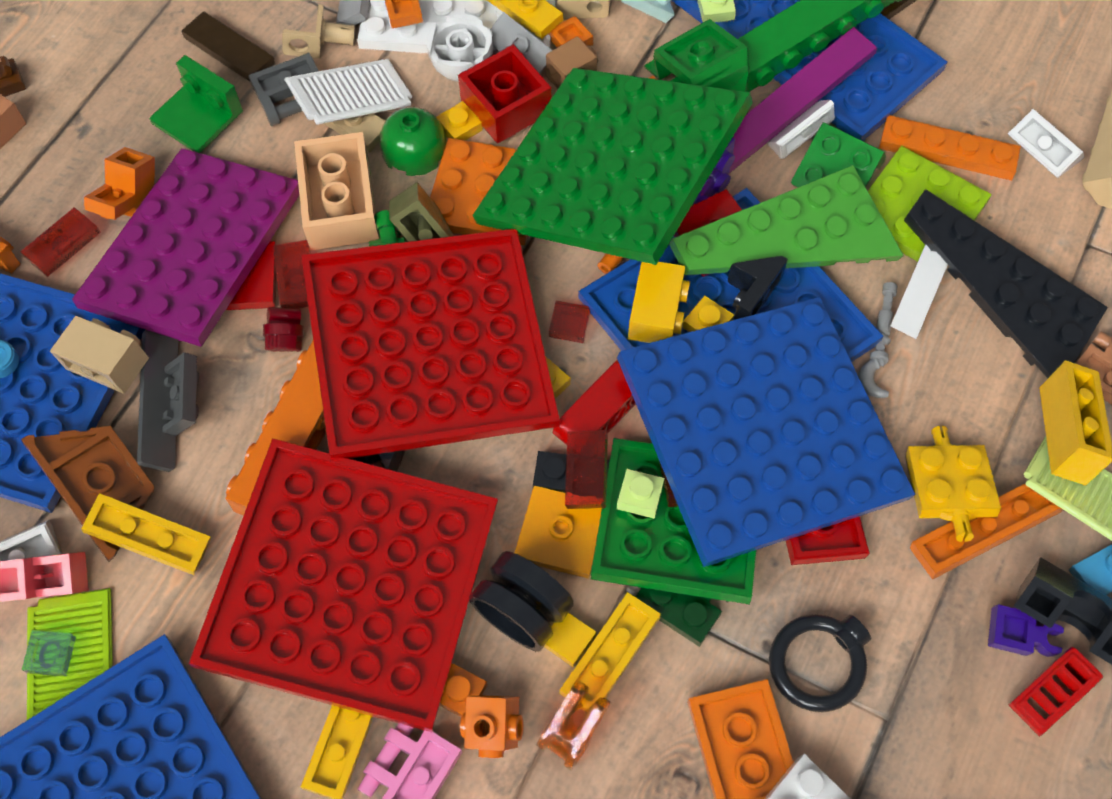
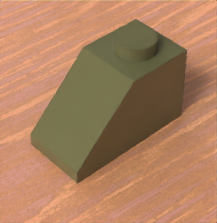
M418 182L389 201V219L408 242L454 236L439 208Z

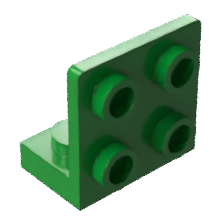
M184 55L176 62L183 87L149 119L152 125L190 150L201 153L243 112L234 85Z
M822 122L793 176L791 184L798 188L854 166L866 187L876 168L881 169L887 157L884 151Z

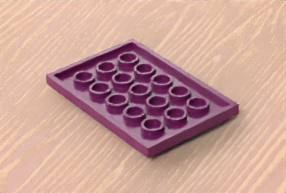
M181 148L74 295L72 300L75 306L91 313L202 347L299 197L298 180Z

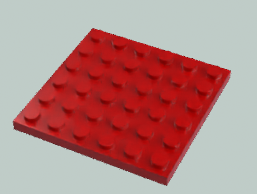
M516 229L301 255L330 459L338 457L349 459L559 427L560 419Z
M272 438L191 655L189 665L193 668L432 732L498 499L344 457L330 459L329 453Z

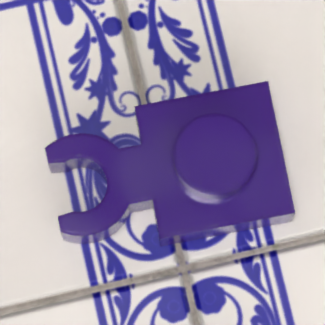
M997 604L991 608L988 647L1024 656L1033 654L1035 647L1040 654L1053 657L1062 653V648L1052 646L1047 640V635L1057 636L1062 634L1064 628L1058 624H1054L1052 628L1046 625L1042 627L1037 626L1036 619L1021 610Z

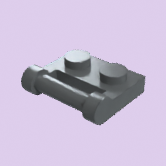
M310 53L248 75L270 126L279 124L280 119L303 111L296 99L274 107L273 103L294 96L285 82L286 77L319 71Z

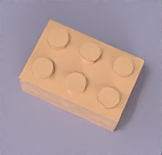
M363 132L294 141L302 225L310 251L366 243L379 239L375 221L376 210L369 156Z

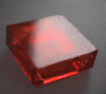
M556 301L549 327V337L584 344L591 314L590 308L584 305Z

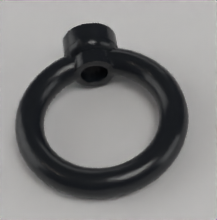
M816 614L798 617L787 623L773 640L769 654V667L772 679L781 694L791 703L802 709L813 712H830L840 709L849 704L859 694L864 685L867 675V658L863 646L872 639L865 626L851 614L842 621L833 617ZM818 630L832 634L837 643L849 653L851 661L849 677L845 684L834 693L823 696L808 694L799 689L787 673L785 658L788 647L797 636L808 631Z

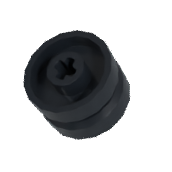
M502 552L490 568L494 581H480L469 596V601L475 610L501 633L523 647L539 652L553 635L549 622H562L573 607L574 601L566 589L542 568L516 553Z

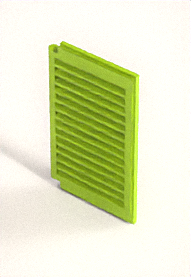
M111 588L39 599L37 607L31 606L27 608L28 720L113 667ZM50 641H59L63 648L61 661L53 669H44L40 661L43 648ZM55 644L49 646L45 652L44 661L48 666L53 665L59 655L58 646Z

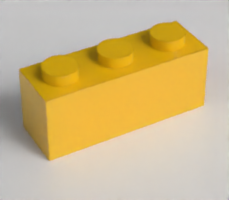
M1065 360L1039 387L1050 469L1052 475L1087 485L1112 462L1111 436L1099 372Z

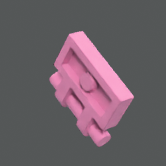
M398 723L396 728H390L384 737L386 744L374 762L369 761L363 773L366 775L357 790L371 798L379 784H382L389 788L382 799H435L461 756L462 750L434 732L425 730L418 742H415L409 738L414 727ZM399 752H405L409 756L397 776H395L388 770Z

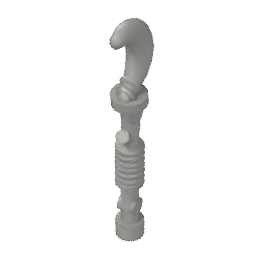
M887 282L883 285L882 310L879 311L876 327L884 337L875 346V351L870 353V361L863 365L858 375L866 393L876 398H887L889 396L887 390L877 386L874 381V374L877 369H880V366L884 367L889 361V355L885 352V344L888 345L891 342V339L888 337L893 319L891 308L893 297L896 296L898 288L892 282Z

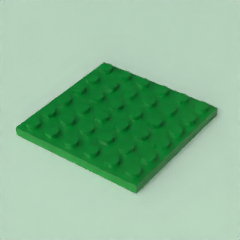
M573 68L472 216L478 225L500 230L516 229L518 234L657 265L752 106L750 92Z

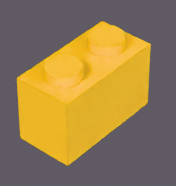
M641 262L629 320V340L652 343L673 337L674 333L681 334L684 312H679L678 307L679 302H687L690 281L683 280L685 266L658 262L657 265Z

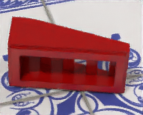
M1070 647L1008 706L1040 737L1103 679V675L1076 648ZM1054 675L1072 691L1070 695L1052 679ZM1042 686L1060 703L1058 707L1039 690ZM1030 697L1048 714L1045 719L1027 702Z

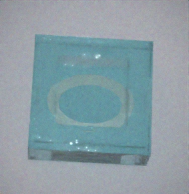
M32 630L22 670L31 674L67 676L76 637L72 633Z

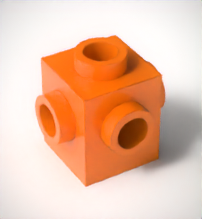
M493 695L466 696V712L463 713L460 722L461 736L465 738L464 749H479L478 757L503 758L504 751L518 748V741L522 739L524 731L523 717L519 715V697Z

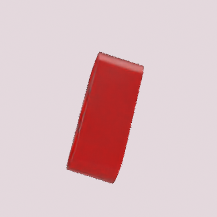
M618 360L560 417L559 427L553 428L552 433L579 456H586L636 405Z

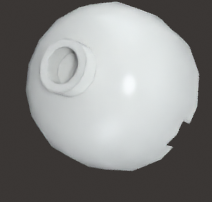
M454 14L445 17L446 22L438 27L437 23L433 25L427 36L428 55L436 71L447 79L459 82L458 74L493 56L491 30L483 25L481 19L468 14Z

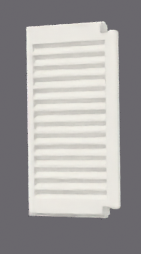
M389 59L285 78V82L307 119H314L317 125L411 106L410 100L413 97Z

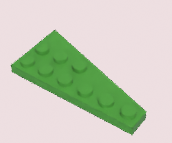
M854 166L677 236L669 243L679 264L685 266V275L727 273L734 263L783 256L788 259L785 268L830 266L838 262L852 261L859 264L886 259V262L898 261L904 256Z

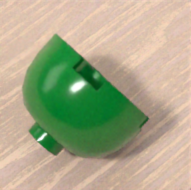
M406 107L393 112L384 122L380 132L382 158L387 166L391 169L394 167L397 170L406 171L407 176L424 175L438 167V161L442 158L446 146L445 130L438 118L429 111L418 107Z

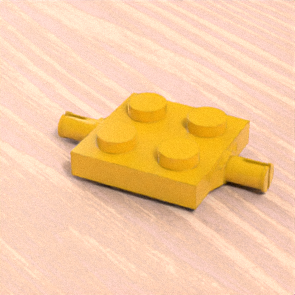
M936 426L931 430L934 446H908L905 455L912 488L915 492L914 498L919 518H940L952 521L956 540L962 542L964 538V542H968L974 538L969 520L977 517H998L1001 510L985 445L950 444L947 427L942 426L940 430V426Z

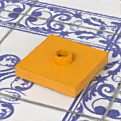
M534 486L514 553L530 560L539 567L589 579L603 502Z

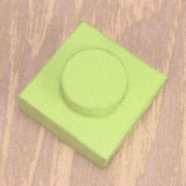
M697 0L702 22L708 19L714 22L735 20L736 9L733 0Z
M627 469L617 501V509L655 519L665 478Z

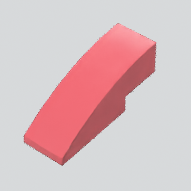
M85 552L0 561V602L89 591Z

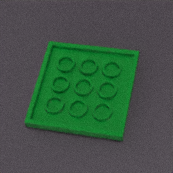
M614 438L591 570V580L750 605L753 592L756 550L703 567L653 444ZM627 469L665 478L655 519L617 509V501Z

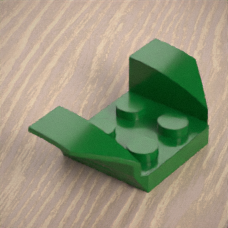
M711 19L655 49L654 60L644 65L645 69L659 80L672 73L686 84L746 92L750 69L747 46Z

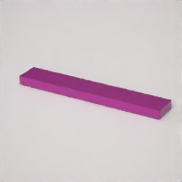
M853 27L749 111L733 136L735 138L733 150L735 159L730 167L729 174L876 54L877 47Z

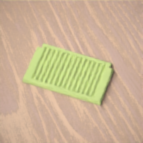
M1045 436L1023 474L1028 479L1025 485L1112 541V473L1103 469L1087 485L1052 475Z

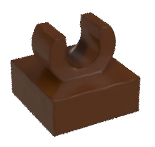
M5 56L0 57V95L6 97L26 90L15 60L13 58L7 59Z

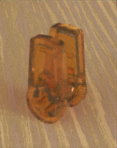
M581 681L572 687L557 714L547 725L536 744L541 750L544 751L547 748L564 760V766L569 770L576 766L592 740L593 733L611 704L606 698L600 697L585 711L586 716L580 726H576L573 722V717L583 707L582 702L589 691L588 686Z

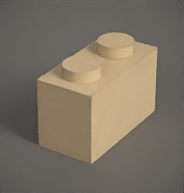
M78 316L73 318L50 350L66 370L123 394L128 390L149 359L139 346L141 341L132 333L126 330H121L118 333L98 319L93 318L91 321H88Z

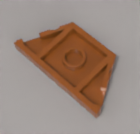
M111 426L95 427L81 432L77 430L62 431L56 435L39 437L28 435L21 439L82 526L99 493L143 510L155 490L152 482ZM89 535L108 562L114 559L120 549L119 546Z

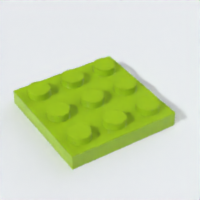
M901 146L870 187L868 193L902 253L918 262L925 244L906 224L904 219L925 189L974 221L982 212L992 194Z

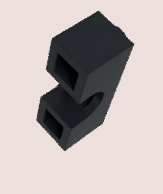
M1040 557L1021 584L1014 607L1049 628H1052L1057 620L1074 626L1088 639L1090 643L1089 652L1112 665V598Z

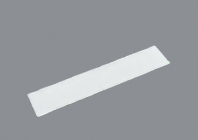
M926 244L891 323V327L914 339H917L948 265L937 252L931 251Z

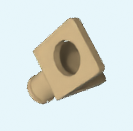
M318 4L316 33L284 29L282 32L283 54L302 56L310 53L312 58L320 59L321 45H324L325 42L353 46L355 25L326 22V19H323V4ZM294 39L304 40L308 44V46L305 48H296L290 44V41Z

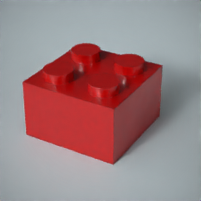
M514 44L458 74L461 101H464L482 122L483 128L497 144L535 123L552 98L551 86Z

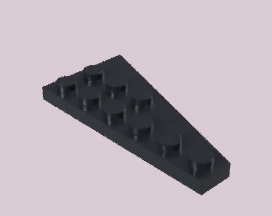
M925 189L905 217L904 221L931 251L937 252L950 266L947 271L955 280L960 278L971 290L969 296L1005 337L1013 338L1025 352L1023 357L1031 366L1035 364L1049 378L1065 360L1075 363L1108 307Z

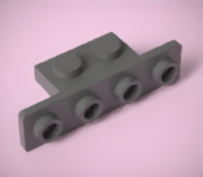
M146 330L142 333V349L149 359L141 369L137 463L140 466L170 472L175 469L176 436L195 424L199 413V407L196 404V390L199 383L197 356L185 352L178 356L179 341L177 339Z

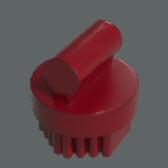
M268 307L266 314L267 324H263L265 350L272 352L301 351L302 338L304 337V326L300 325L301 309Z

